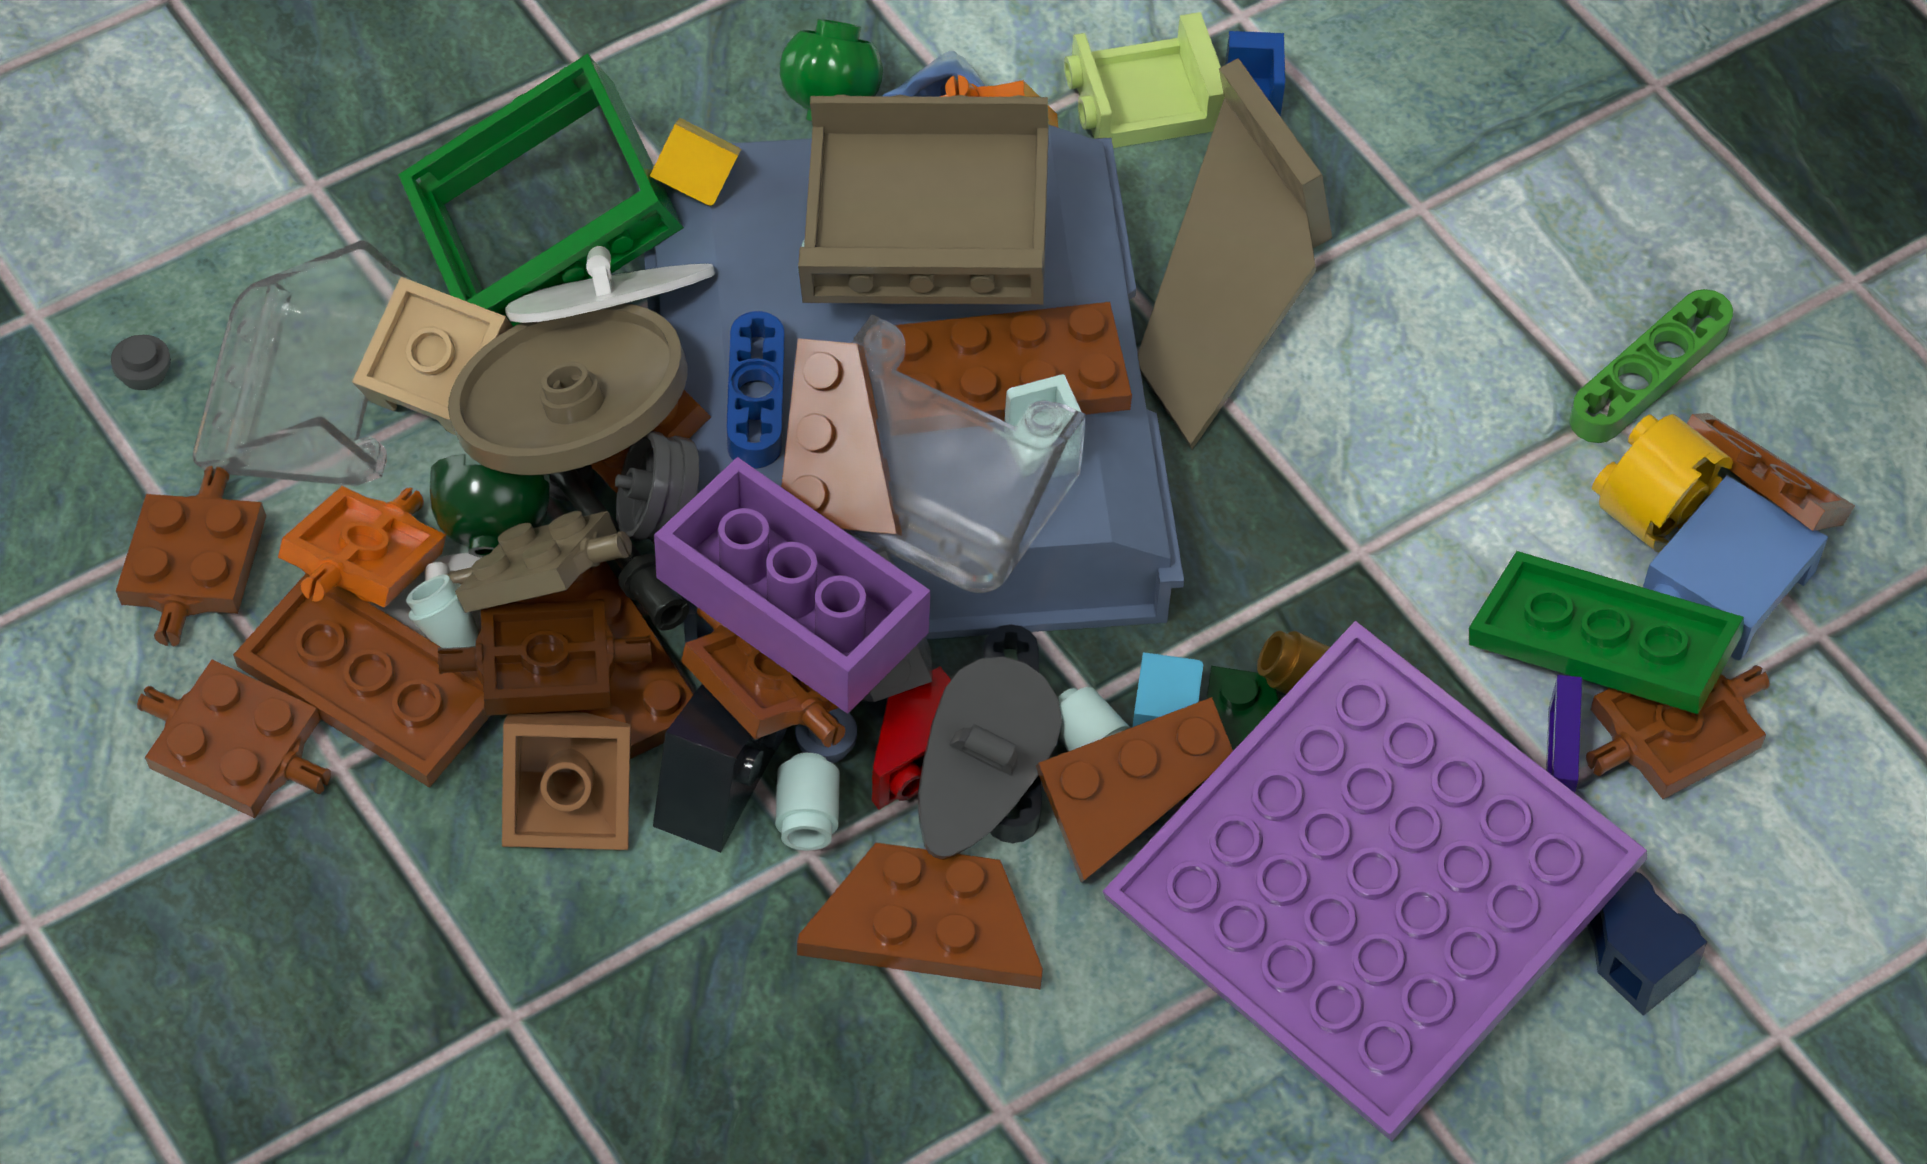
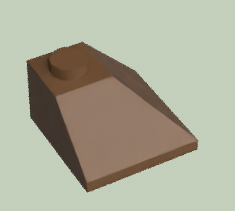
M577 710L508 714L503 723L502 847L628 850L631 724Z

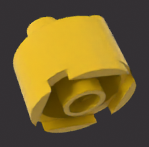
M1651 414L1645 416L1634 427L1628 437V443L1632 446L1618 464L1615 462L1608 464L1598 474L1592 485V490L1600 496V508L1656 552H1661L1669 541L1664 537L1676 527L1681 529L1723 480L1717 475L1720 468L1731 469L1733 464L1732 458L1675 414L1665 416L1660 420H1657Z

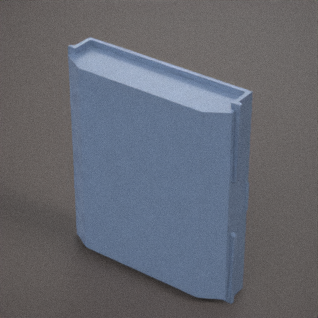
M1049 125L1044 305L802 303L798 263L799 249L802 247L803 240L805 239L812 138L731 143L741 148V151L715 203L711 206L662 183L684 228L644 253L645 270L689 264H712L715 272L712 277L694 284L647 297L648 309L664 317L676 330L688 365V375L684 390L711 416L689 438L696 444L699 455V482L697 489L699 492L733 461L727 450L731 326L739 316L752 311L767 312L777 317L784 327L782 450L777 460L772 464L755 469L781 487L798 338L857 343L864 346L878 414L876 424L883 458L887 459L891 477L889 487L894 511L899 516L903 536L844 531L871 550L887 546L895 566L930 590L929 633L925 636L926 639L989 635L997 627L1009 624L1022 626L1031 632L1167 623L1171 588L1184 587V576L1157 413L1146 409L1129 305V300L1136 296V284L1112 138L1092 139ZM1102 302L1111 303L1132 393L1131 410L1083 415L1085 430L1082 464L1024 479L1004 435V424L892 436L875 346V327ZM752 337L751 359H763V337ZM753 380L743 384L739 390L748 397L760 398L769 394L772 391V387L764 381ZM749 419L748 442H760L761 420ZM681 596L689 605V613L683 621L685 643L711 634L714 629L698 615V607Z

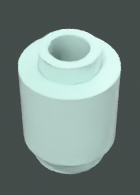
M1084 687L1079 690L1077 688H1070L1058 696L1062 718L1058 741L1067 751L1131 728L1092 687Z
M800 753L793 756L791 760L781 764L777 770L775 825L778 831L781 832L782 842L793 849L804 851L822 849L830 844L832 834L838 829L840 772L836 765L827 761L822 755Z

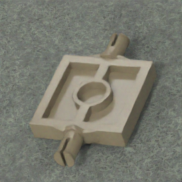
M573 511L556 518L549 525L533 528L530 523H523L506 530L498 537L499 544L489 555L477 560L470 568L453 570L447 575L453 583L461 584L455 593L464 612L467 613L567 590L577 577L587 569L597 567L601 562L629 557L628 555H631L632 544L627 533L623 531L617 533L608 511L583 516L580 511Z

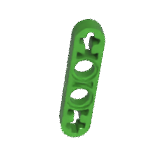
M1708 289L1695 290L1684 297L1577 392L1569 419L1573 432L1578 437L1594 443L1608 442L1615 438L1725 339L1733 317L1731 302L1723 294ZM1695 317L1700 319L1705 318L1700 324L1697 325L1696 331L1694 333L1691 329L1693 327ZM1659 342H1673L1679 345L1685 354L1675 358L1666 357L1656 350L1655 345ZM1627 373L1638 374L1647 380L1649 386L1639 390L1630 389L1620 382L1619 376ZM1608 398L1612 401L1607 416L1599 413L1593 417L1587 413L1596 414L1606 406Z

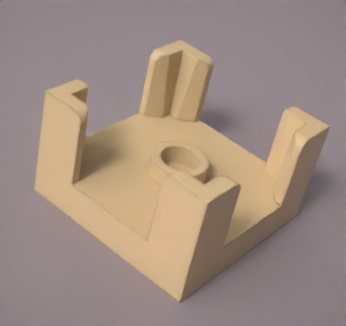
M400 277L352 383L371 403L392 411L396 410L397 404L436 419L446 431L456 435L448 411L449 396L456 378L480 349L503 332L512 328L513 325L506 316Z

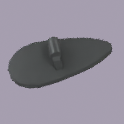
M1006 657L978 659L960 669L943 691L931 723L918 791L919 825L924 847L935 858L948 859L971 848L991 833L1014 808L1038 777L1036 765L1047 760L1057 744L1062 724L1058 697L1046 678L1028 664Z

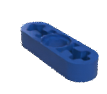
M752 311L739 316L733 322L730 330L727 450L732 460L738 457L754 469L772 464L777 460L782 450L784 327L777 317L763 311ZM752 337L764 338L763 359H751ZM753 380L764 381L772 387V391L769 394L760 398L748 397L739 389L743 384ZM749 419L761 420L760 442H748Z

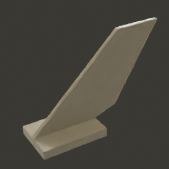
M1239 58L1219 68L1224 100L1138 352L1141 375L1191 450L1196 446L1317 271L1313 248L1332 239L1321 172Z

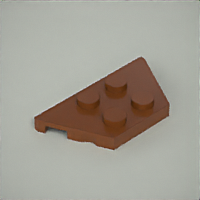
M875 842L799 933L797 941V955L1041 989L1043 968L1002 862L999 859L957 854L948 859H939L929 854L926 849Z

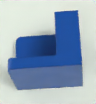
M1229 31L1225 65L1239 58L1281 117L1285 89L1284 33Z

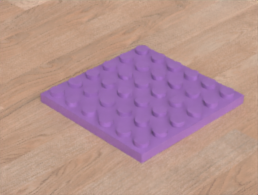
M1354 621L1103 890V894L1109 903L1392 1142L1646 861L1647 850L1357 621Z

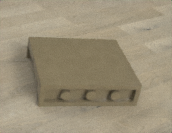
M906 95L811 96L810 107L813 129L804 247L799 249L798 263L802 303L1044 305L1049 145L1048 97H1026L1021 95L1011 97H968L964 95L951 97H909Z

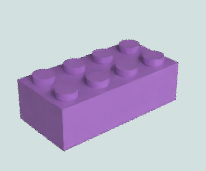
M738 457L654 534L657 579L847 714L929 633L930 590Z

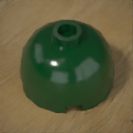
M466 454L440 459L431 466V509L438 527L456 543L468 546V553L473 556L484 557L489 555L499 544L498 537L506 530L523 523H530L533 528L541 527L546 518L550 497V474L546 476L545 474L519 475L500 472L483 465H465Z

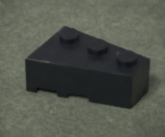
M701 684L666 731L653 827L721 853L773 754L780 746L787 728L754 739L713 694Z

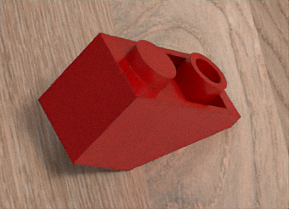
M940 666L932 670V682L888 697L872 771V802L878 810L897 799L899 801L908 800L919 791L922 763L931 723L943 691L951 681Z

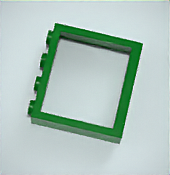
M588 53L567 67L562 68L559 72L528 92L519 95L511 103L478 124L469 127L461 135L431 154L424 156L423 159L398 174L450 295L506 316L505 308L507 305L524 295L565 283L592 279L593 277L588 274L586 264L589 251L596 246L605 247L610 252V271L612 274L684 228L662 182L650 177L654 165L614 82ZM601 106L640 191L482 290L445 204L596 107ZM510 321L513 327L520 324V322Z

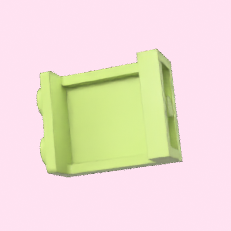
M1201 12L1180 15L1177 38L1091 52L1085 33L1073 35L1072 55L1065 56L1064 58L1065 77L1068 87L1070 89L1077 88L1080 96L1078 98L1080 123L1084 130L1091 129L1094 139L1112 138L1113 148L1208 133L1214 130L1224 100V93L1219 73L1221 66Z

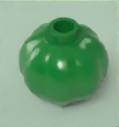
M817 19L815 31H799L784 48L781 55L779 72L782 86L792 100L807 109V120L812 121L811 96H876L883 75L881 57L873 42L859 39L861 26L833 20Z

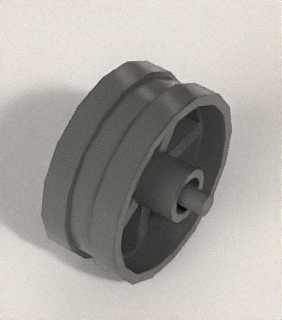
M651 431L630 446L624 460L621 475L618 474L615 480V486L618 487L616 519L619 532L627 533L632 540L648 539L655 544L654 534L699 493V490H697L699 482V455L696 444L691 439L679 436L669 438L660 432Z

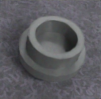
M151 335L128 337L122 340L111 354V365L115 376L126 386L135 390H148L159 385L164 380L171 364L167 345L159 338Z

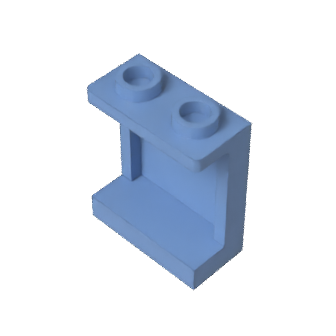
M1726 475L1649 564L1643 588L1743 616V635L1731 655L1732 658L1739 661L1748 652L1755 632L1794 585L1799 583L1804 586L1816 572L1828 536L1818 530H1810L1782 508Z

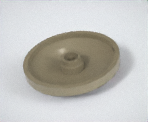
M628 303L560 319L520 323L490 341L461 370L450 392L448 402L449 418L464 451L473 460L490 469L519 475L551 474L577 469L606 459L628 448L650 433L668 416L680 399L686 385L688 375L686 356L676 330L664 317L647 308Z

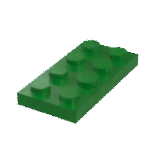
M1516 551L1469 626V645L1566 675L1582 677L1586 681L1699 714L1743 635L1744 617Z

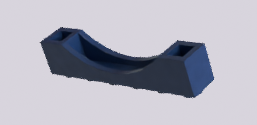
M1637 871L1587 925L1594 944L1598 974L1643 1016L1696 974L1708 942L1701 936L1696 924L1686 915L1676 913L1655 893L1648 879Z

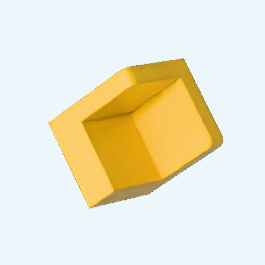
M679 118L655 163L650 177L711 206L715 203L739 156L741 148Z

